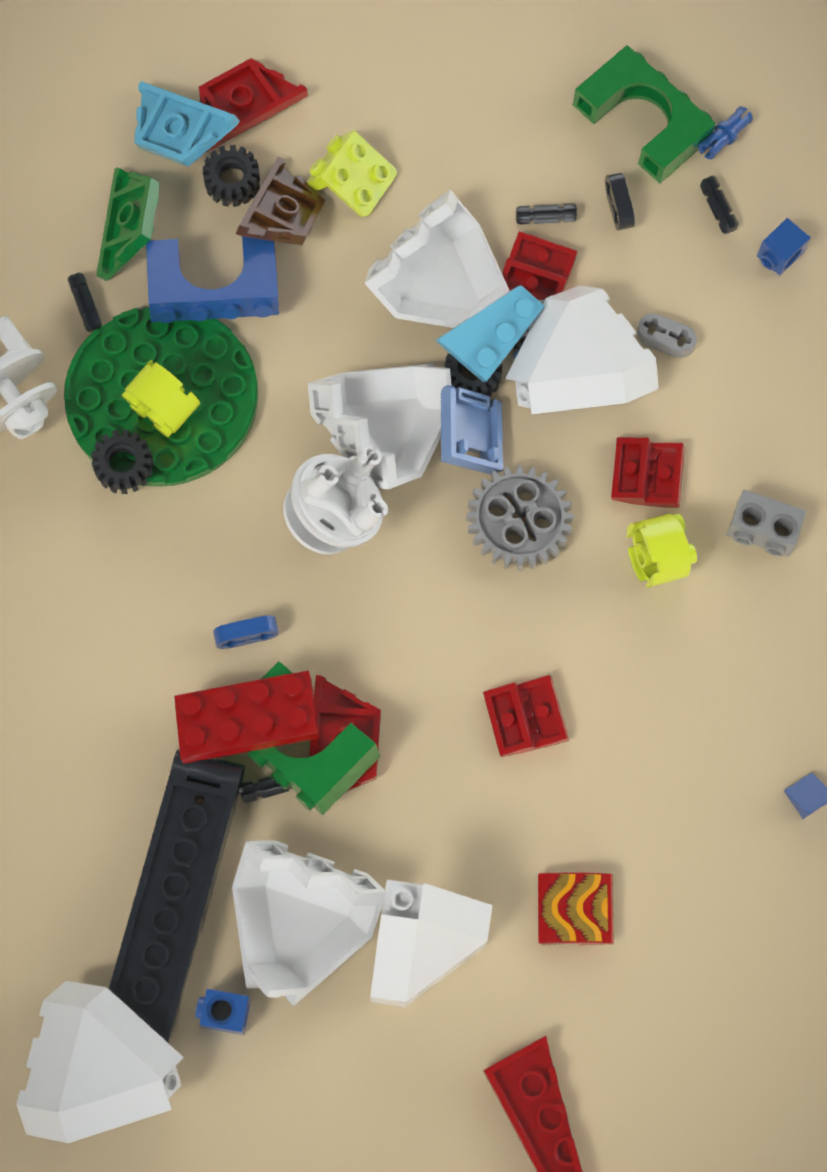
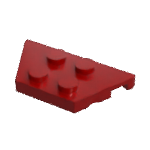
M252 58L200 85V103L231 113L240 120L235 128L207 152L308 96L307 88L302 84L296 86L286 81L283 74L265 68L262 63Z
M316 675L314 701L320 738L310 740L309 757L323 751L350 723L376 743L379 751L381 709L369 702H363L355 694L346 689L342 690L328 682L325 677ZM378 760L347 791L376 780Z

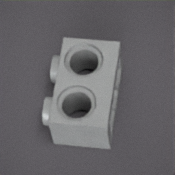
M743 489L726 535L733 537L734 541L746 546L753 544L765 548V551L771 555H785L789 557L796 546L806 510ZM750 516L754 518L757 525L751 526L746 524L742 517ZM774 527L784 528L788 536L778 535Z

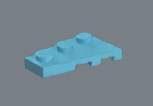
M520 285L472 317L461 322L446 334L438 337L435 341L482 382H485L491 377L538 316L544 305Z

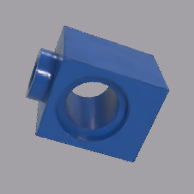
M786 218L762 241L757 257L765 268L773 270L780 276L805 252L811 237L790 219Z
M206 989L205 997L199 996L195 1018L200 1019L199 1025L202 1028L244 1035L251 999L245 995ZM220 1002H227L232 1008L231 1015L224 1021L215 1020L212 1014L213 1008Z

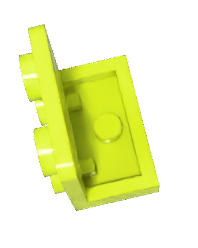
M353 130L342 136L336 135L330 140L326 146L327 154L323 159H318L310 168L309 173L312 175L307 180V184L314 191L328 187L360 217H366L372 212L395 179L397 170Z

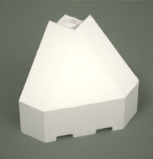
M451 190L423 209L418 215L420 217L418 223L401 233L390 245L392 251L384 260L378 259L369 268L365 280L366 286L395 318L455 328L458 324L472 317L509 292V288L480 224Z
M579 285L545 299L543 303L544 308L536 317L505 379L515 381L518 406L531 408V414L624 404L659 389L656 357L649 348L643 349L634 338L637 334L622 313L617 315L608 304L610 298L602 288Z
M434 363L361 370L342 372L307 383L311 416L318 425L324 424L332 435L330 441L343 457L348 459L353 456L356 457L367 445L374 446L370 453H373L376 449L381 452V462L370 470V476L378 488L391 489L422 477L441 439V390L446 385L451 386L450 368L434 367Z
M276 840L246 841L232 886L246 989L260 988L267 997L278 998L285 996L294 1006L372 938L383 905L385 890L367 873L354 869L352 875L333 868L334 861L309 852L306 858L287 852L289 845Z
M387 880L380 919L370 1002L406 1007L469 958L484 949L488 941L492 905L426 883L420 885Z
M64 981L43 1000L39 1016L44 1017L39 1038H33L26 1068L31 1069L26 1091L20 1090L16 1104L26 1135L70 1143L172 1110L169 1098L181 1086L176 1065L184 1057L107 987Z

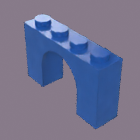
M242 236L244 265L240 276L226 287L202 289L189 283L181 273L178 239L150 240L146 244L148 302L151 322L170 323L183 320L203 321L205 319H236L238 317L253 316L264 318L270 315H279L274 241Z

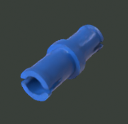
M743 106L738 107L728 119L720 121L715 126L714 132L699 144L698 149L701 154L711 147L710 151L704 156L705 158L713 159L726 145H731L737 139V134L753 121L751 112L740 119L742 114L747 111V108Z

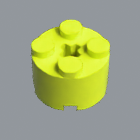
M152 360L145 365L124 389L125 392L122 394V397L131 404L130 407L144 419L147 416L155 423L154 427L167 438L172 433H175L200 405V401L192 392L188 395L184 394L183 383L155 362L154 364Z
M668 513L629 524L627 528V538H633V546L628 548L631 565L639 581H647L645 585L647 588L686 578L690 573L691 564L697 561L696 550L691 543L688 544L684 533L685 522L679 513L674 515Z

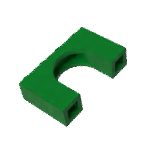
M626 45L575 89L573 106L593 124H596L615 106L627 100L641 99L656 105L664 113L668 125L641 149L638 165L661 184L699 150V144L713 133L716 123L708 112L700 110L691 102L685 92L674 87L664 73L656 71L647 63L641 53L635 52Z
M278 661L261 679L291 674L293 672ZM352 723L323 751L311 757H289L278 751L275 747L249 751L247 753L260 768H263L265 765L273 771L271 776L281 787L287 789L290 786L298 793L295 796L296 799L307 810L311 811L315 808L322 815L380 758L376 743Z

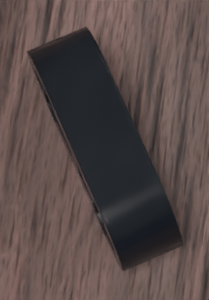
M623 173L606 175L605 190L616 229L634 228V211Z

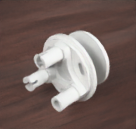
M3 316L0 318V340L7 350L6 354L0 357V396H3L7 405L0 410V433L9 430L17 438L23 439L43 427L44 419L48 417L46 403L56 394L57 387L54 383L49 382L21 395L16 386L38 368L44 359V354L39 349L31 348L10 318Z
M365 446L356 457L353 456L349 459L335 454L317 455L305 461L298 468L293 477L291 488L285 496L283 513L290 532L303 546L320 554H337L347 548L366 543L378 532L383 517L388 513V507L382 500L378 486L370 476V470L382 460V454L378 449L370 453L374 446Z

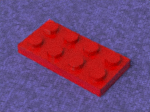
M309 670L174 695L180 759L183 764L320 738L312 679Z

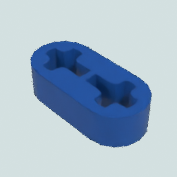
M268 615L218 626L213 630L218 649H229L272 639L278 636L279 631L276 618Z

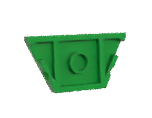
M118 167L114 169L96 273L97 277L105 281L109 280L151 240L154 231L155 211L159 201L160 182L135 172H126Z

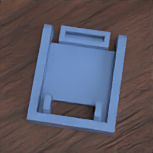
M450 385L443 387L441 390V462L492 475L493 471L497 473L503 471L501 400H490V396L460 387L457 389ZM467 451L480 454V458L466 455L465 453Z

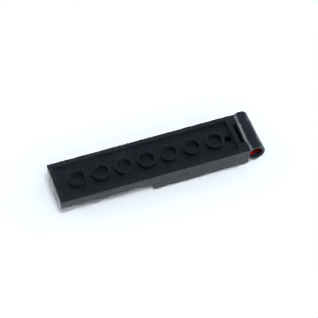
M177 749L172 762L170 775L109 986V990L168 1044H170L200 932L202 933L245 772V765L218 758L183 764L180 759L179 749ZM198 799H205L202 804H196Z

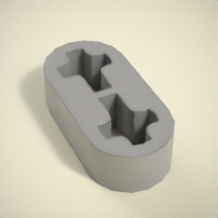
M651 313L643 316L637 328V337L641 343L675 357H687L693 352L696 345L697 337L692 328L658 314ZM651 325L656 326V331L653 335L647 333ZM680 336L686 338L682 347L677 345V340Z

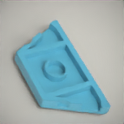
M140 81L138 91L142 94L141 107H137L136 119L138 126L135 129L134 143L140 149L189 167L235 128L240 120L231 113Z

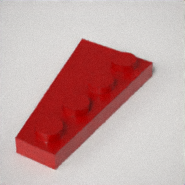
M547 1037L540 1038L484 1069L483 1072L536 1172H582L565 1104L561 1096L556 1070L550 1055Z

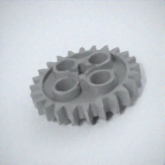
M518 465L517 471L514 474L506 466L504 476L502 477L496 471H493L491 476L492 483L483 478L481 480L483 490L474 488L473 497L476 500L468 501V508L472 511L466 515V521L472 522L468 526V534H477L473 538V545L484 544L481 555L484 556L492 552V563L495 564L502 558L504 559L505 569L510 566L511 562H516L518 571H521L523 562H528L531 569H535L536 559H539L546 565L549 559L547 553L557 557L559 554L558 546L565 547L567 544V539L563 535L571 534L572 527L568 523H571L574 518V514L567 513L571 509L572 502L562 501L566 497V489L556 492L558 480L547 483L546 471L540 477L535 476V467H532L528 474H525L521 465ZM521 492H528L534 499L523 501L517 495ZM504 494H508L510 496V498L512 499V504L506 497L503 496ZM493 507H500L505 511V514L503 516H494L489 510ZM515 512L520 518L524 516L526 517L525 523H523V521L520 518L514 519ZM545 519L550 523V526L545 529L539 528L535 525L534 521ZM528 532L531 534L533 538L536 539V541L530 540V538L528 537ZM509 534H517L522 538V541L512 544L505 537Z

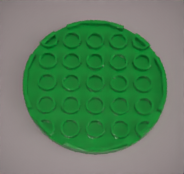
M136 307L112 317L113 320L103 325L100 329H95L76 351L68 368L64 385L67 421L78 445L91 460L92 451L96 452L94 445L97 441L101 444L103 443V435L107 434L109 438L113 437L112 431L118 430L119 435H123V429L129 430L130 435H133L135 432L140 435L141 440L144 438L147 442L154 462V468H151L153 474L151 478H146L148 483L145 486L163 487L188 483L210 474L221 467L237 452L247 438L256 416L258 383L254 365L247 349L229 327L218 319H205L203 321L183 320L170 323L151 322L149 307L137 309ZM150 360L154 364L156 362L183 383L182 387L185 389V395L192 392L200 401V405L169 438L154 427L155 423L147 416L145 419L139 416L130 407L131 404L122 397V394L125 392L124 389ZM119 452L112 457L110 467L116 472H127L134 466L135 457L129 452Z

